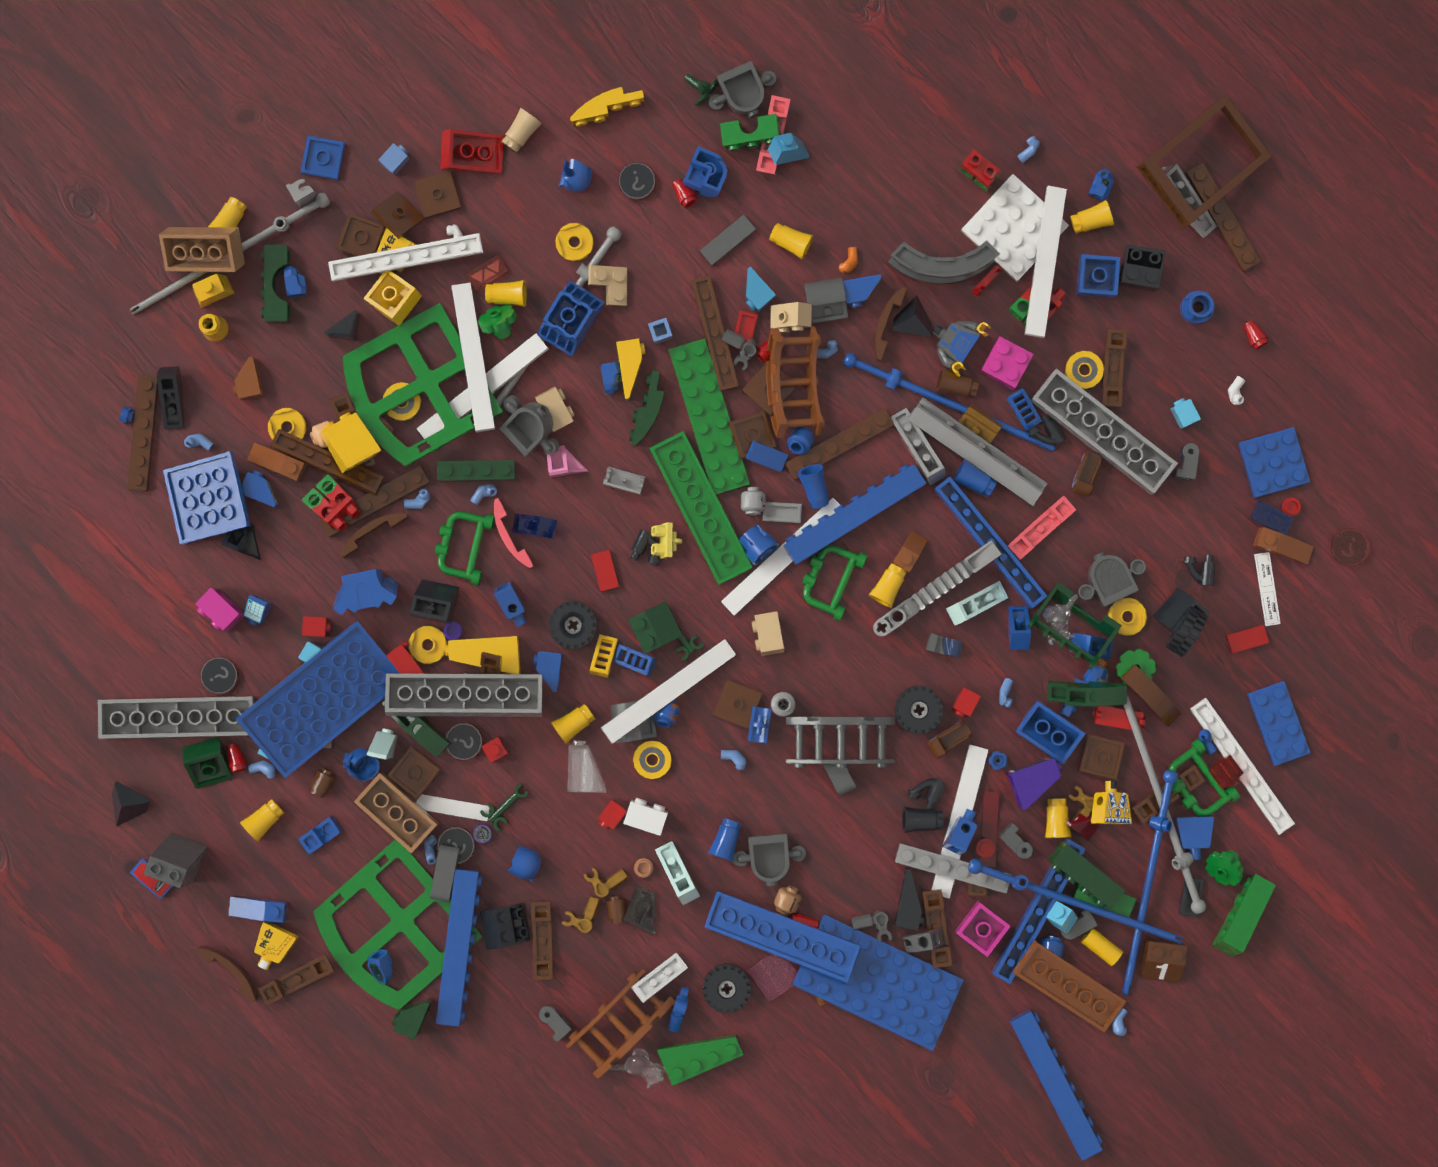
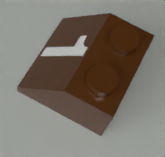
M1145 939L1141 978L1180 982L1185 967L1187 946L1173 942Z

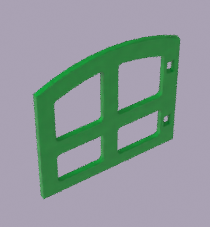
M440 303L343 356L347 388L361 421L376 442L391 457L405 467L475 429L474 423L472 424L470 419L473 417V413L458 419L439 388L441 382L461 371H466L460 337ZM438 323L456 353V358L431 371L411 337L426 327ZM398 345L417 378L412 383L383 399L370 403L363 382L361 364L388 348ZM488 387L492 415L495 418L502 414L503 411ZM426 393L442 420L444 428L415 445L406 447L380 421V416L419 394ZM428 442L431 447L420 453L418 447Z
M395 839L316 908L313 913L326 946L344 972L367 993L379 1001L400 1010L440 975L443 970L445 951L440 952L416 925L414 919L433 902H438L447 914L450 915L451 899L450 902L430 899L433 878L418 860ZM386 855L389 861L381 867L376 862ZM396 858H399L425 887V892L407 908H402L376 878L377 874ZM361 888H365L388 914L391 921L359 950L351 953L337 929L333 913ZM341 894L344 900L335 906L332 901ZM473 925L472 933H475V944L483 935ZM398 932H403L428 960L429 964L402 989L396 990L387 984H380L363 967V964L370 955L378 951Z

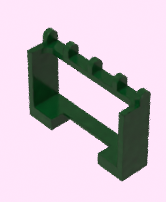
M1057 582L1027 627L1031 628L1035 625L1044 631L1043 638L1048 634L1060 642L1059 649L1064 645L1076 653L1075 660L1081 657L1089 662L1088 668L1092 670L1122 625L1108 615H1105L1101 621L1070 601L1069 599L1074 592ZM1051 598L1108 636V639L1096 656L1090 655L1039 619V615Z

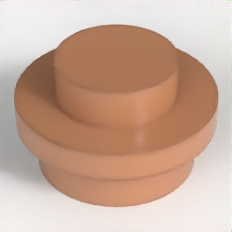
M641 858L636 861L634 871L639 877H648L653 872V864L649 859Z

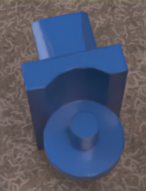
M752 706L748 741L767 743L771 709Z

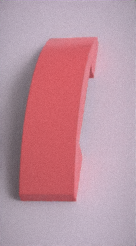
M772 95L768 115L777 114L779 116L781 134H784L791 99ZM762 143L756 171L775 175L777 165L774 164L768 151L770 145Z
M1062 496L1008 544L1007 547L1021 560L1058 525L1076 511L1075 507L1065 496Z
M495 499V521L504 544L521 563L529 568H533L534 565L525 549L520 552L517 551L502 521L508 514L500 499Z

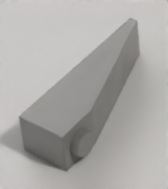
M1178 164L1162 168L1193 211L1203 204ZM1208 211L1190 224L1202 238L1206 237L1217 227Z
M905 408L891 416V419L917 466L931 486L946 477L945 468L920 428L907 419L910 412Z

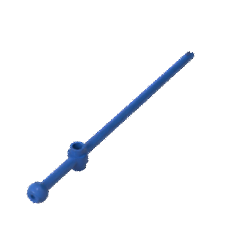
M847 353L843 364L848 368L855 366L887 380L885 386L896 390L899 385L961 413H965L969 408L902 379L903 372L893 368L891 373H888L860 361L854 353ZM993 418L1003 425L1001 430L1050 451L1056 448L1055 445L1045 444L1033 436L1029 438L1027 432Z
M1166 770L1163 774L1165 787L1159 815L1152 816L1149 822L1150 827H1153L1155 830L1137 917V921L1142 923L1145 922L1162 835L1164 831L1169 832L1172 828V821L1166 818L1172 787L1178 780L1177 772L1172 770ZM1136 928L1122 989L1123 995L1130 993L1142 936V930Z
M972 859L968 865V870L972 874H979L981 872L1011 883L1016 890L1028 889L1178 944H1183V942L1175 940V937L1185 940L1179 935L1031 883L1024 875L1012 876L984 866L978 859Z

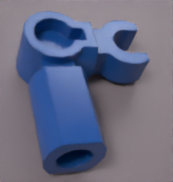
M682 986L681 992L676 998L667 1029L672 1032H679L687 1008L689 988Z

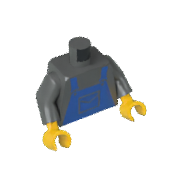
M973 321L952 322L948 329L937 324L931 333L941 339L936 347L938 348L937 354L942 364L953 370L956 376L959 377L958 370L960 368L966 370L962 362L980 336L979 333L983 336H988L983 331L985 328L991 329V327L987 323L983 322L980 324Z

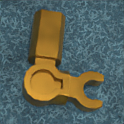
M1075 786L1074 789L1079 792V795L1073 797L1069 794L1068 797L1073 801L1078 800L1084 808L1083 810L1079 809L1072 821L1080 813L1085 817H1091L1089 814L1092 812L1094 797L1088 794L1084 795L1082 789Z
M592 868L594 872L593 878H589L587 874H584L585 880L593 884L592 888L598 897H606L610 893L611 888L616 889L629 879L623 868H620L608 877L606 883L603 879H599V872L596 868Z
M589 896L583 912L585 916L576 917L573 912L566 911L565 914L571 917V921L563 920L562 924L565 926L574 925V928L579 929L583 933L591 931L594 927L592 919L596 918L602 900Z

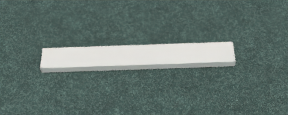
M1047 186L1025 335L1045 337L1067 190L1064 188Z
M480 233L330 261L328 264L331 280L338 281L483 253Z
M471 283L452 285L475 431L495 430Z
M534 334L486 373L487 385L492 394L548 350V347L537 334ZM468 388L449 402L458 419L465 417L472 411ZM436 413L419 426L417 430L425 439L442 430L444 424L438 413Z
M832 498L827 506L822 507L794 533L795 536L801 535L803 533L801 530L810 524L812 527L819 523L818 519L826 514L828 516L835 513L834 509L839 507L840 504ZM784 544L721 601L733 615L738 613L792 562L783 547Z
M726 639L722 640L602 726V731L609 741L614 743L736 655Z
M1207 698L1202 699L1191 707L1190 710L1203 729L1211 732L1212 742L1277 834L1280 835L1295 824Z
M973 745L968 747L944 842L955 820L960 816L963 817L966 809L973 811L988 749ZM961 826V830L965 833V828ZM942 847L940 854L960 860L961 856ZM935 874L931 890L942 889L943 897L950 898L954 879Z

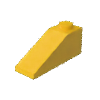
M639 339L616 342L626 401L630 400L643 360L642 355L645 354L644 343H640Z

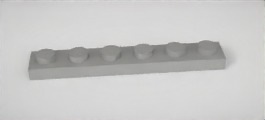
M899 844L895 858L896 863L1007 893L1008 882L981 872L979 874H972L968 870L969 862Z

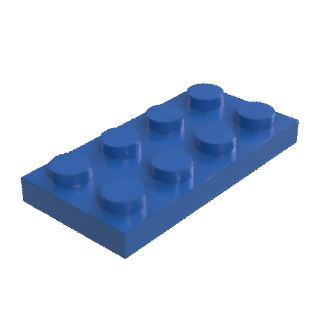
M1284 681L1247 693L1273 766L1310 754Z

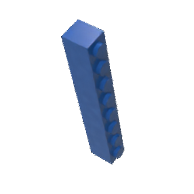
M906 464L898 469L900 473L896 476L888 475L882 479L883 484L878 487L874 484L866 489L867 494L862 497L860 494L850 499L851 503L846 507L844 504L834 509L835 513L828 516L826 514L819 518L817 525L812 527L810 524L803 528L801 535L796 537L794 534L785 540L786 544L783 547L794 565L802 562L924 486L926 482L915 464L912 466Z
M948 477L934 489V492L980 548L993 540L1002 554L991 562L1030 609L1047 597L1045 592L951 477Z
M1065 838L1064 843L1082 856L1085 848ZM1049 867L1040 886L1061 893L1068 882L1065 879L1067 875L1062 871L1059 874ZM1035 892L991 971L994 976L1011 984L1015 977L1012 971L1038 936L1047 919L1046 916L1057 901L1056 899Z
M455 869L436 1024L459 1027L461 1022L465 1021L466 1010H463V1002L467 1003L468 991H465L466 983H469L471 974L467 970L468 964H472L473 959L470 946L474 945L475 933H472L473 925H477L478 914H475V906H479L480 895H477L478 887L482 886L483 876L479 875L480 871Z
M1027 1010L1009 1019L1080 1159L1083 1161L1102 1151L1100 1145L1103 1142L1098 1133L1094 1134L1092 1130L1094 1124L1089 1116L1085 1117L1082 1111L1085 1107L1080 1098L1076 1099L1074 1095L1076 1089L1072 1082H1067L1065 1078L1067 1072L1063 1064H1058L1056 1060L1058 1054L1054 1047H1049L1047 1041L1050 1039L1045 1030L1041 1031L1038 1025L1041 1021L1036 1012L1032 1014L1030 1010Z

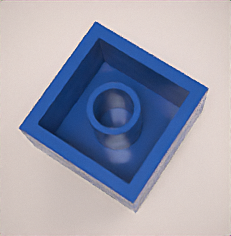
M1082 254L1079 257L1076 296L1114 299L1118 295L1120 257Z

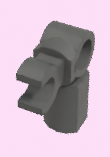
M727 328L721 340L737 349H741L740 355L735 357L733 365L736 366L737 362L742 361L744 363L742 370H745L748 366V360L756 353L757 343L753 339L745 340L743 336Z
M877 910L873 915L866 914L851 917L854 930L872 927V924H875L876 929H879L877 933L879 942H882V934H887L888 939L892 940V935L887 930V927H889L888 916L883 910Z

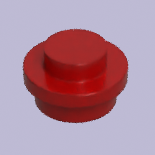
M1287 498L1282 503V511L1287 516H1296L1301 511V503L1296 498Z
M981 839L976 844V852L979 856L988 858L994 854L995 845L990 839Z

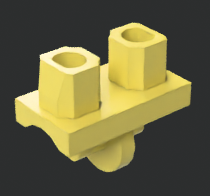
M667 522L651 528L652 537H660L659 544H652L651 554L659 556V559L672 557V551H677V544H682V539H677V532H672L673 523Z

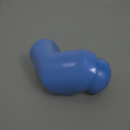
M1207 729L1201 730L1198 739L1203 743L1208 754L1211 755L1217 750L1212 743V734Z

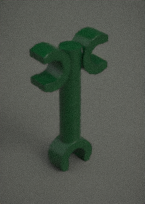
M684 634L677 638L683 647H678L675 652L685 651V656L681 659L682 661H685L695 649L698 650L703 647V643L699 646L693 644L697 635L691 637L690 642Z
M521 783L516 785L514 793L495 811L491 803L487 804L491 809L490 813H485L483 810L480 811L483 817H488L493 823L495 830H500L497 826L498 821L501 820L507 824V819L501 815L519 798H524L528 795V790L523 794L518 792V789L522 786Z

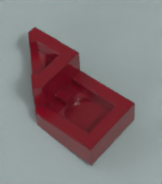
M1081 813L1077 815L1074 821L1068 820L1066 822L1067 825L1087 841L1090 840L1099 828L1098 824L1091 823L1090 817H1085Z

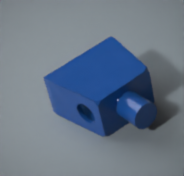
M509 581L495 588L494 595L508 620L512 618L517 627L526 623L527 621L523 615L525 607L512 582ZM515 604L516 608L510 609L509 605Z
M1213 816L1174 817L1175 828L1182 849H1189V853H1191L1194 860L1201 859V848H1210L1214 822Z

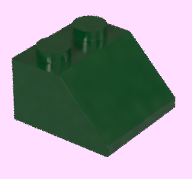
M667 601L628 619L645 654L683 636Z
M220 737L182 747L183 764L196 789L233 779L231 769L228 766L226 750Z
M427 998L405 1007L401 1012L398 1011L392 1022V1025H394L393 1031L415 1040L419 1035L433 998Z

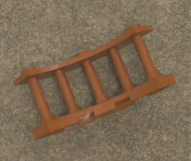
M811 327L809 337L789 338L781 336L779 328H771L767 349L771 351L770 360L766 362L768 405L773 407L774 416H771V422L776 438H783L788 427L813 426L816 436H819L822 427L825 425V419L821 415L818 402V377L816 375L818 346L821 344V337L815 327ZM808 344L807 356L781 357L784 345ZM806 364V378L781 379L780 367L781 365ZM807 385L808 399L787 401L781 399L780 389L782 387ZM809 407L810 419L788 420L785 418L784 408Z
M644 969L639 973L634 971L627 978L628 984L608 1004L604 1002L597 1009L599 1013L580 1031L576 1029L568 1037L570 1041L566 1044L567 1048L576 1042L596 1063L598 1068L593 1074L597 1079L608 1071L616 1060L621 1059L675 1003L671 996L663 1001V999L660 1000L654 994L649 1000L655 1005L654 1008L656 1010L651 1015H646L625 994L633 985L640 981L639 978L646 972ZM619 999L641 1020L640 1023L642 1025L635 1032L633 1030L630 1031L610 1010ZM603 1015L625 1036L624 1039L626 1041L620 1047L615 1046L594 1025ZM589 1030L610 1051V1056L607 1059L602 1058L581 1036Z

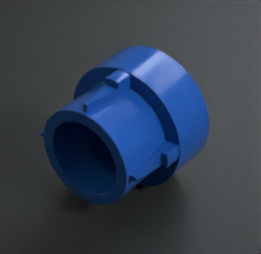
M1193 291L1181 301L1180 313L1183 319L1190 324H1202L1214 314V301L1208 292ZM1194 303L1201 305V312L1198 313L1193 310Z
M759 525L749 529L739 540L745 549L746 556L753 565L760 564L766 560L779 546L773 536L764 531Z

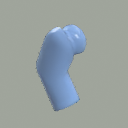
M1035 136L1027 140L1029 147L1017 155L1022 163L1032 157L1040 145L1039 140Z
M835 340L828 341L825 349H818L817 358L826 359L838 351L837 342Z
M201 433L189 435L184 440V444L188 448L201 445L210 451L214 446V443Z
M422 489L415 499H405L404 508L422 509L430 500L429 492L426 489Z
M1009 678L1004 679L999 691V704L1006 708H1009L1013 701L1012 698L1008 697L1014 683Z
M721 750V759L732 760L737 770L745 769L746 758L739 751Z
M267 761L248 765L250 774L261 771L269 779L274 778L277 774L274 765Z
M430 835L423 843L427 863L433 865L437 862L434 849L437 839L434 835Z

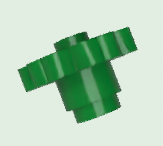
M511 305L495 306L488 309L486 314L481 315L478 323L482 332L488 334L493 332L498 339H504L511 334L510 324L515 322L517 315Z
M1136 649L1134 652L1131 650L1125 651L1124 654L1119 656L1120 663L1116 664V674L1120 678L1134 664L1138 665V668L1151 680V674L1156 672L1155 661L1149 659V653L1141 649Z
M1229 850L1218 853L1214 851L1206 859L1207 865L1205 868L1210 876L1215 877L1216 882L1225 886L1228 884L1235 886L1242 880L1244 869L1240 863V856L1236 852Z

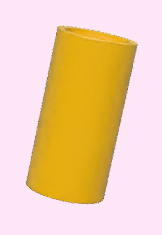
M1094 928L1087 931L1081 939L1083 945L1110 966H1113L1123 953L1121 949Z

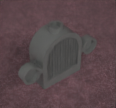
M752 61L718 75L717 83L722 91V95H712L709 99V106L712 110L719 111L724 107V102H727L729 108L734 113L749 116V118L755 117L759 114V109L764 101L763 86H774L776 75L772 71H765L759 78Z
M511 395L504 400V408L512 415L499 429L526 457L540 445L544 452L549 455L559 450V442L555 438H548L553 429V418L549 409L537 402L527 403L520 408L521 402L518 397Z
M1103 551L1093 556L1094 561L1088 570L1090 585L1080 586L1078 596L1083 600H1088L1095 593L1101 607L1116 602L1139 590L1131 574L1139 575L1144 573L1146 564L1143 560L1136 559L1127 567L1121 558L1114 555L1105 556Z
M787 833L748 836L750 854L744 851H737L734 854L733 862L740 867L745 866L747 862H751L753 873L760 880L765 881L766 886L778 885V880L786 875L789 869V858L801 861L805 858L806 851L799 845L794 846L788 851Z

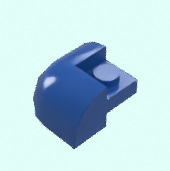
M698 146L683 180V185L700 191L699 195L718 196L728 170L726 164L721 159L722 157Z

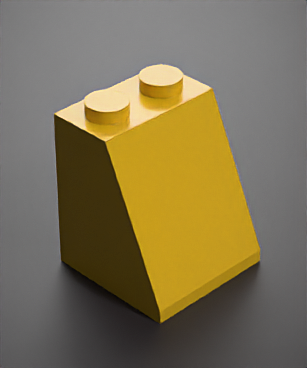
M348 412L339 417V422L334 424L331 421L325 424L320 432L342 473L369 460L381 451L357 413L351 415Z

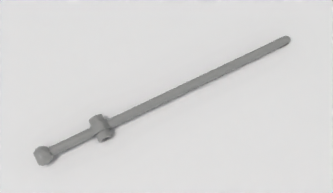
M320 193L316 196L315 201L288 217H277L272 226L241 243L242 250L245 251L277 231L286 232L291 223L316 208L327 207L330 204L328 196L325 193ZM193 271L133 306L130 311L138 307L139 309L131 314H137L207 272Z
M610 227L607 230L606 240L588 266L599 264L612 243L621 238L622 233L615 227ZM583 263L576 272L580 275L576 282L580 287H583L585 282L588 281V266ZM526 368L507 382L496 398L499 406L502 405Z
M1127 695V704L1123 705L1160 807L1163 793L1129 696ZM1168 810L1166 818L1172 821L1170 812ZM1172 821V828L1168 833L1176 856L1171 863L1174 869L1182 870L1193 901L1191 909L1194 913L1198 914L1205 911L1206 904L1199 898L1189 869L1194 859L1191 853L1183 852Z

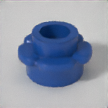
M124 406L120 414L119 421L124 422L125 425L128 422L131 423L134 418L135 412L132 411L131 406L129 408Z
M993 752L992 756L988 759L989 764L992 765L994 770L1005 768L1007 756L1003 752Z

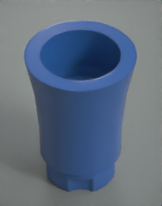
M966 459L961 463L953 478L956 484L971 489L980 495L983 494L986 497L990 496L997 482Z
M814 464L800 469L797 475L802 482L811 507L818 509L827 506L829 499L823 466Z
M724 818L708 854L733 862L741 823Z

